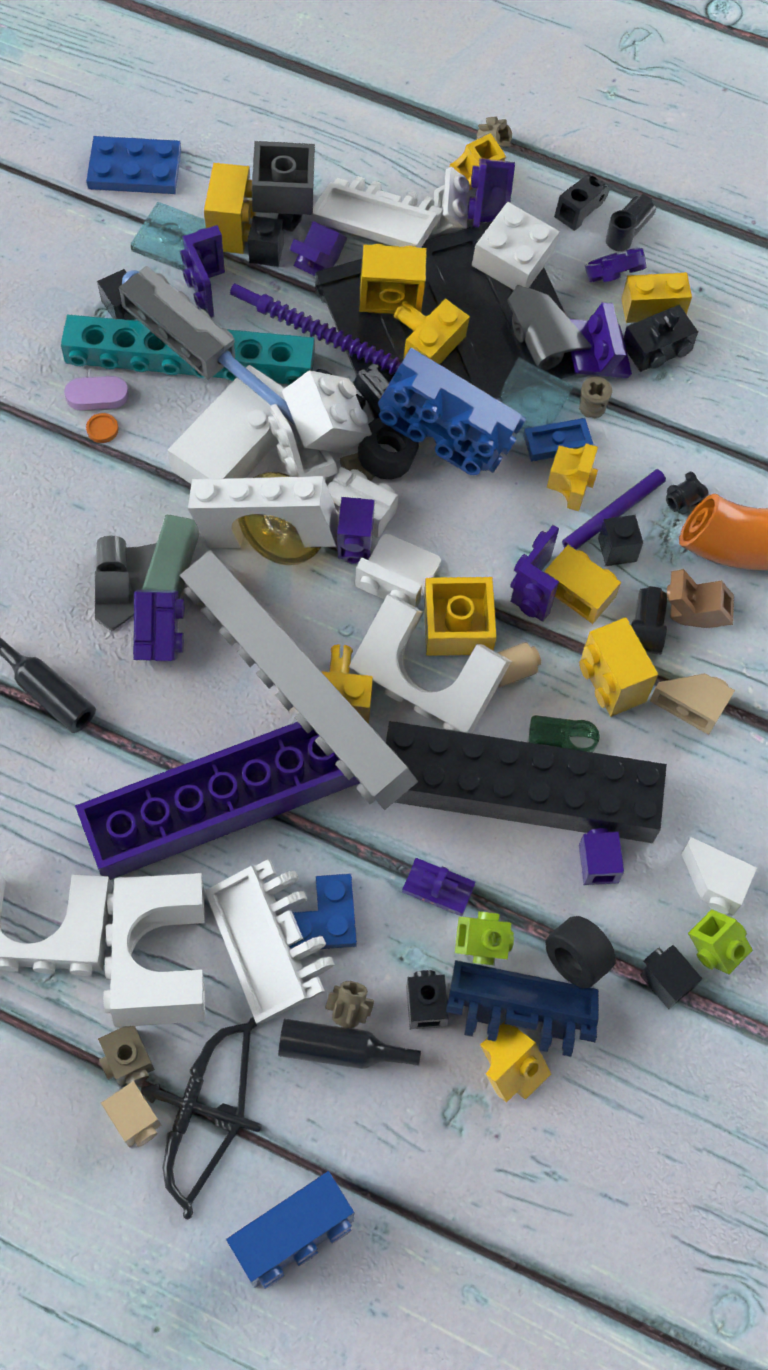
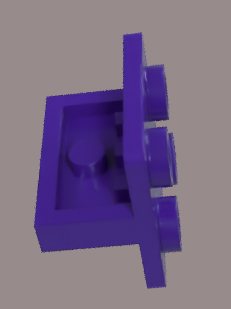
M602 302L588 321L570 319L592 346L591 350L571 351L574 369L577 374L629 378L632 371L613 303Z

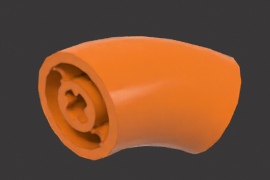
M716 493L710 494L688 516L679 536V544L697 556L714 563L739 569L768 571V508L747 507L731 502Z

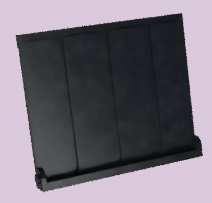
M490 221L480 224L479 227H469L425 241L422 248H426V281L421 313L425 316L430 315L446 298L470 316L466 337L439 365L493 398L498 399L573 376L577 373L574 369L571 352L564 353L562 361L549 370L543 371L537 368L526 342L520 343L513 330V312L508 304V298L514 290L472 266L476 243L493 222ZM362 259L317 271L315 275L316 294L320 297L322 303L327 304L338 333L343 330L344 336L351 334L353 340L359 338L361 344L367 342L370 348L374 345L376 346V351L383 349L384 355L391 353L393 359L399 357V362L402 363L406 339L414 331L400 320L394 318V314L359 312ZM543 267L529 288L549 295L565 313ZM346 350L356 376L359 371L363 369L367 371L368 367L373 365L371 361L368 364L365 363V358L358 360L356 354L350 356L349 351ZM378 365L377 370L390 383L395 373L390 375L388 369L382 371L381 366ZM367 402L373 418H380L374 408Z

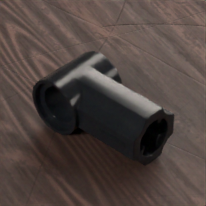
M645 194L635 196L622 210L616 211L611 215L606 235V244L609 248L615 251H624L630 248L633 237L655 215L656 206L653 204L652 198Z
M653 586L639 590L635 620L633 619L631 626L646 652L661 655L667 632L664 620L668 597L667 593L662 591L661 588Z

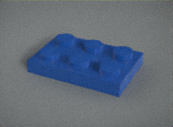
M93 136L86 180L87 187L91 190L176 194L181 142L178 140Z

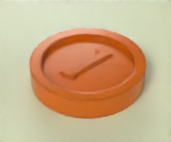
M95 414L87 421V434L94 442H110L118 434V423L110 414Z

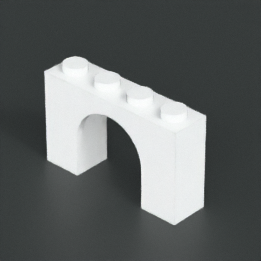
M323 476L192 479L188 510L209 548H241L245 521L243 516L251 514L271 515L288 521L296 528L304 547H335L337 545L339 516Z
M387 595L349 667L357 671V675L373 676L372 686L376 682L385 687L384 693L394 700L402 702L406 699L415 704L413 710L429 719L434 715L443 720V727L445 729L472 733L512 661L482 644H476L462 672L451 686L438 692L421 688L410 678L406 671L404 652L408 640L424 612L397 596Z
M0 872V918H1V910H2L3 897H4L5 884H6V881H5L4 877L2 876L1 872ZM72 875L65 919L60 928L45 940L36 943L15 942L3 934L0 924V970L15 972L18 971L19 967H33L35 972L52 974L55 973V969H70L71 974L80 976L92 975V971H103L106 925L109 922L107 894L112 893L113 890L109 877Z
M202 873L114 878V893L107 894L108 914L113 915V924L106 925L107 947L112 946V955L105 957L106 979H111L110 990H104V1012L111 1013L114 1027L204 1022L205 984L202 970L156 972L141 967L132 958L133 949L139 939L155 928L167 925L205 923V895Z

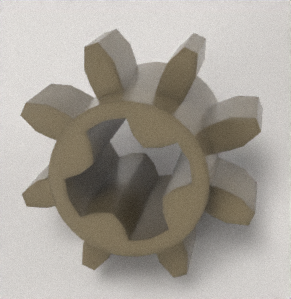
M497 116L487 117L486 124L478 125L477 139L491 133L502 150V147H510L512 131L509 125H507L506 119L498 120Z
M345 981L341 983L340 987L335 985L333 992H329L325 1009L333 1011L332 1019L337 1025L345 1028H355L359 1025V1022L366 1023L367 1016L371 1015L374 1000L366 998L368 991L364 985L354 981Z

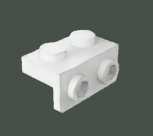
M453 167L446 169L445 185L434 190V206L443 208V215L432 230V238L467 228L469 181Z

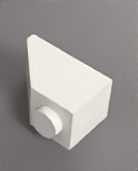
M690 837L681 855L700 899L707 902L708 906L715 911L734 915L744 901L757 867Z

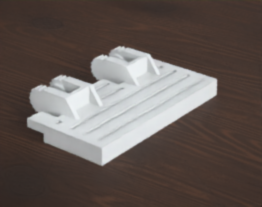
M356 176L350 186L347 180L337 178L334 183L330 182L313 206V215H310L311 222L315 221L321 225L387 245L399 247L410 245L422 248L443 215V208L434 206V199L428 196L424 198L419 207H415L418 196L411 191L407 193V196L401 203V196L381 191L382 185L377 181H373L367 190L363 192L365 179Z
M269 859L256 866H250L205 890L257 1024H263L325 992L319 977L316 976L335 965L332 957L321 958L304 968L301 964V959L319 951L326 945L322 936L312 938L290 949L289 946L303 939L294 915L290 910L305 903L307 897L304 891H299L276 902L274 894L296 883L299 877L296 871H289L264 884V880L276 874L272 861Z

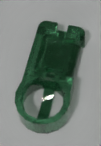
M534 715L530 720L527 742L594 752L600 735L597 727L590 721ZM570 737L591 738L594 740V744L588 748H580L571 742Z

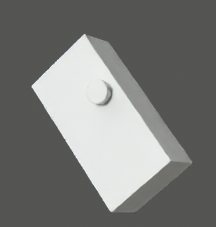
M251 365L246 367V369L285 400L282 392L285 389ZM236 378L168 449L171 471L190 484L192 479L245 478L279 442L277 436L273 435L267 417L272 416L271 405L239 378ZM287 420L290 427L292 428L293 424L289 420Z

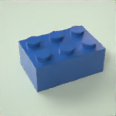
M327 1171L226 1238V1241L254 1288L262 1284L264 1289H267L285 1276L282 1269L296 1261L298 1266L303 1265L318 1254L316 1246L328 1238L333 1244L351 1232L352 1225L350 1223L354 1221L355 1212L331 1173Z

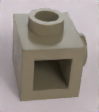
M135 1026L121 1027L98 1038L105 1057L99 1059L108 1080L115 1077L120 1087L125 1084L128 1085L132 1081L138 1085L149 1078V1072L155 1070Z

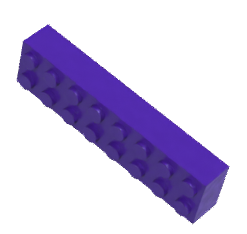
M298 722L77 804L75 808L100 875L108 876L112 880L360 784L355 776L350 780L344 776L335 765L340 760L333 752L328 757L314 741L319 737L314 730L307 733Z

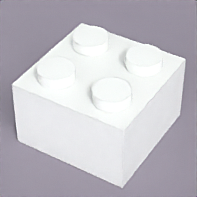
M507 202L476 243L472 266L513 290L517 285L529 288L553 255L560 231Z
M309 370L282 390L304 448L345 453L360 443L364 437L372 434L367 424V415L361 409L356 397V388L349 378Z

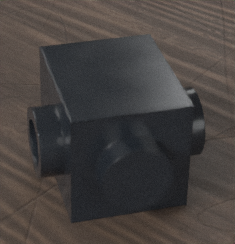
M422 970L415 972L414 977H407L406 992L409 1029L446 1027L449 1018L448 1012H446L445 974L436 975V972L433 970Z

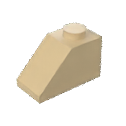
M704 673L659 682L655 687L650 702L709 735L735 690L730 688L724 680Z

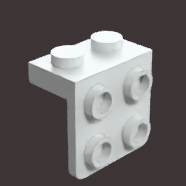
M277 404L271 405L272 416L267 417L273 435L277 436L279 444L276 445V449L281 462L285 463L290 477L323 476L324 480H327L330 476L338 474L336 463L330 453L323 450L304 448L302 441L296 443L292 429Z
M384 534L369 560L361 558L356 566L355 587L384 600L387 595H394L418 608L424 596L425 578H434L440 567L441 559L438 555L390 534Z

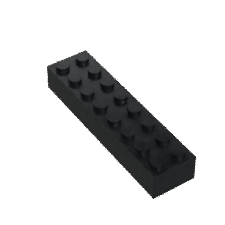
M389 721L385 743L409 768L418 781L394 803L584 833L592 829L605 828L608 829V832H619V837L622 839L654 843L661 830L667 764Z

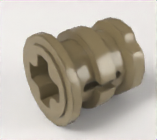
M590 377L583 382L579 410L585 417L599 418L605 413L606 406L612 395V386L606 379Z

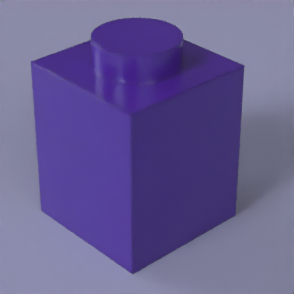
M597 828L589 830L587 834H583L579 843L583 885L619 883L624 874L619 832H608V829Z

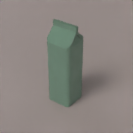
M169 514L165 515L142 590L178 591V599H180L185 582L179 575L190 567L199 538V529L194 519Z

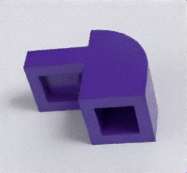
M313 221L304 243L294 239L289 250L298 254L293 266L313 276L316 275L317 271L333 267L343 250L347 237Z

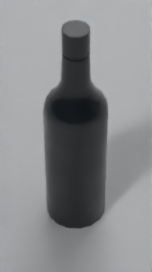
M0 637V656L13 668L16 683L71 733H77L85 728L95 715V706L44 661L37 657L21 655Z
M284 1019L278 1056L365 1069L383 1061L419 1066L421 1050L386 1045L377 1039L373 1033L365 1030Z

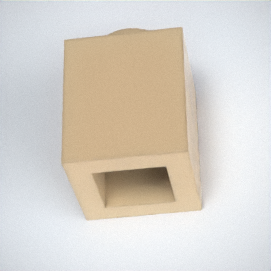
M134 1081L101 1102V1105L129 1148L135 1143L138 1147L148 1143L157 1135L156 1129L162 1126Z

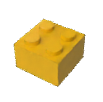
M213 162L204 206L206 228L218 226L222 234L223 252L244 254L245 243L248 242L251 224H249L250 218L256 216V212H252L250 167Z
M363 244L359 312L395 314L397 308L400 305L402 306L404 301L409 302L411 306L421 312L426 281V248H417L410 245L399 247L385 246L383 244Z
M493 577L425 578L423 598L426 656L471 655L476 644H482L494 651L496 623Z
M624 617L589 632L579 666L583 676L587 680L590 679L595 687V697L598 704L602 708L605 707L610 717L647 702L658 677V672L628 619Z

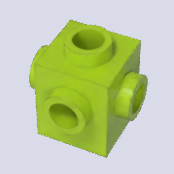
M713 909L688 932L698 951L696 955L699 961L708 969L713 970L716 968L728 975L753 951L746 938L747 931L736 919Z
M478 911V918L458 917L455 953L473 955V963L495 965V958L508 960V952H511L514 945V933L511 930L512 923L499 921L500 914Z

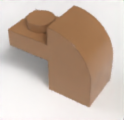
M684 569L671 571V583L667 586V597L671 604L670 618L685 626L701 628L733 625L734 594L722 580L696 584Z

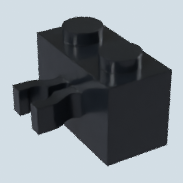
M677 305L627 326L623 339L628 355L638 370L642 372L649 368H658L666 361L677 356L681 358L689 354L693 350L698 330L681 306Z

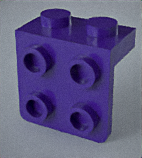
M479 158V166L473 165L471 188H476L475 197L469 196L467 214L468 219L473 221V227H479L480 222L493 221L505 204L511 202L515 162Z
M217 225L182 236L184 250L180 251L182 262L186 268L182 270L188 288H194L195 293H193L197 308L206 311L211 318L214 317V308L209 278L225 273L222 234Z
M552 525L547 532L541 531L532 545L534 549L529 556L523 554L514 567V571L517 574L510 584V587L513 588L510 602L517 605L525 615L532 618L535 617L542 622L551 612L559 581L542 571L553 554L559 528L555 525Z

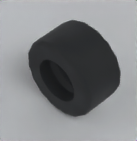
M376 418L368 424L372 434L364 437L359 443L358 459L364 469L380 479L392 480L402 477L409 471L419 449V442L412 441L410 438L384 424L380 418ZM379 444H387L393 447L397 452H389L383 449Z
M581 916L569 917L545 941L546 952L555 969L567 981L580 988H591L616 964L615 951L605 933L596 924Z

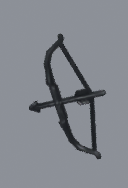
M254 1017L250 1018L248 1023L221 1028L205 1043L200 1055L190 1068L192 1076H190L182 1098L159 1090V1084L141 1088V1093L150 1103L159 1100L179 1107L172 1127L173 1131L167 1133L162 1169L165 1188L183 1208V1217L187 1220L192 1218L193 1201L240 1127L259 1132L262 1128L260 1123L244 1118L251 1030L257 1026ZM243 1032L237 1108L223 1103L215 1109L197 1103L204 1082L203 1076L215 1047L226 1036ZM196 1112L212 1117L215 1127L227 1130L229 1133L187 1198H185L175 1185L173 1166L182 1136L187 1131L192 1113Z

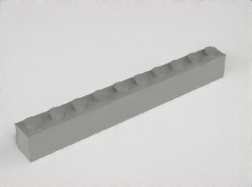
M211 550L179 575L187 584V587L183 590L195 605L199 602L205 605L201 612L213 626L217 622L223 626L219 632L231 646L236 642L241 646L237 653L249 667L256 664L260 668L256 674L269 689L273 685L277 687L279 692L275 696L288 711L294 707L299 712L294 718L307 733L314 730L319 735L314 741L328 757L333 752L340 759L335 765L348 780L354 776L361 784L356 789L369 804L376 800L386 810L418 782L402 760Z

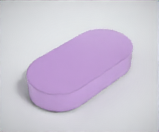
M116 376L76 378L71 380L64 390L68 405L75 410L114 409L123 406L129 397L126 382Z

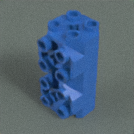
M411 347L378 402L381 410L379 417L384 424L414 442H422L426 437H433L436 442V454L469 475H478L480 471L488 470L494 473L503 458L500 456V453L508 454L516 441V438L512 436L513 432L517 434L526 421V417Z

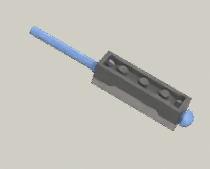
M145 266L140 271H128L123 276L122 285L119 286L122 307L207 380L222 368H227L268 404H277L284 417L295 425L287 402L235 359V340L227 329H221L217 326L206 311L197 309L182 291L177 292L169 285L167 279L162 274H156L148 266Z

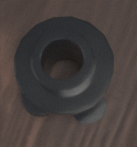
M691 471L685 474L686 480L678 485H670L667 488L666 502L674 512L686 514L690 507L693 505L697 506L709 495L707 487Z

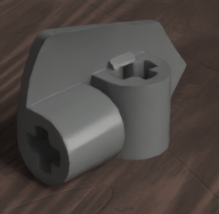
M520 285L516 286L508 298V304L513 312V330L520 343L526 342L527 348L539 370H549L562 361L564 353L591 350V344L549 295Z
M112 535L104 536L97 540L95 620L110 631L115 630L134 616V591L142 590L157 543L139 547H126V541L123 538Z

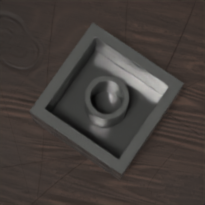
M254 141L252 212L313 215L315 144Z

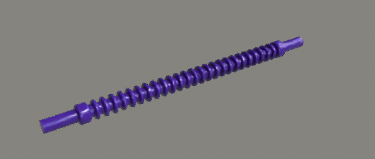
M235 283L231 287L230 295L257 307L258 312L264 315L270 313V317L272 319L278 317L279 322L285 320L286 325L290 326L293 324L295 330L302 328V333L305 334L308 331L310 332V337L317 335L318 341L325 339V343L327 345L333 343L335 349L340 346L342 352L348 350L349 355L353 356L356 354L358 360L365 358V363L367 364L371 361L373 364L380 365L381 370L385 371L388 369L390 375L396 373L401 364L399 357L393 359L391 353L384 355L383 349L376 351V346L374 345L370 348L367 342L361 344L360 339L356 338L353 340L351 334L344 336V331L341 330L338 333L336 332V327L329 329L328 323L321 325L319 319L313 321L311 315L305 317L304 312L298 314L296 308L289 310L288 304L281 306V301L277 300L274 302V298L267 294L261 296Z

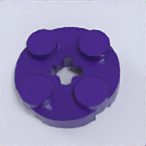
M634 248L626 250L627 256L626 253L617 254L616 252L588 262V265L584 266L589 282H596L602 279L603 282H608L621 278L620 272L629 270V273L646 269L644 249Z

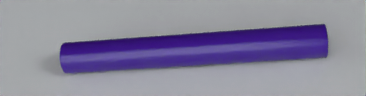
M659 469L654 470L562 540L563 547L565 548L569 544L577 550L600 532L604 519L620 517L665 483L666 477Z

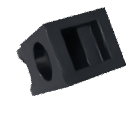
M592 174L584 176L559 196L554 217L575 231L582 225L585 217L603 204L609 194L610 187L600 182Z

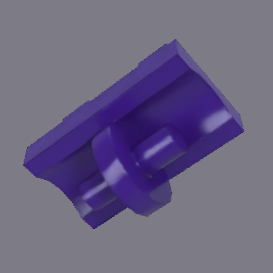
M415 858L402 893L462 917L476 881L453 873L446 867H438Z

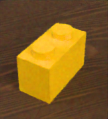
M688 273L627 275L621 297L625 322H638L677 305H680L687 315L692 299Z
M569 544L544 571L559 581L555 597L592 624L616 598L621 582L610 570L602 569L592 562L585 552L576 550Z

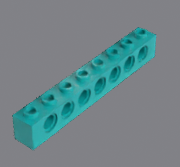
M67 314L61 340L65 364L79 367L86 365L106 369H129L137 372H161L168 375L183 374L205 378L140 321ZM227 329L235 340V359L245 368L251 365L276 383L288 385L292 384L309 370L313 371L315 337ZM225 367L213 376L215 378H226L231 381L237 378Z

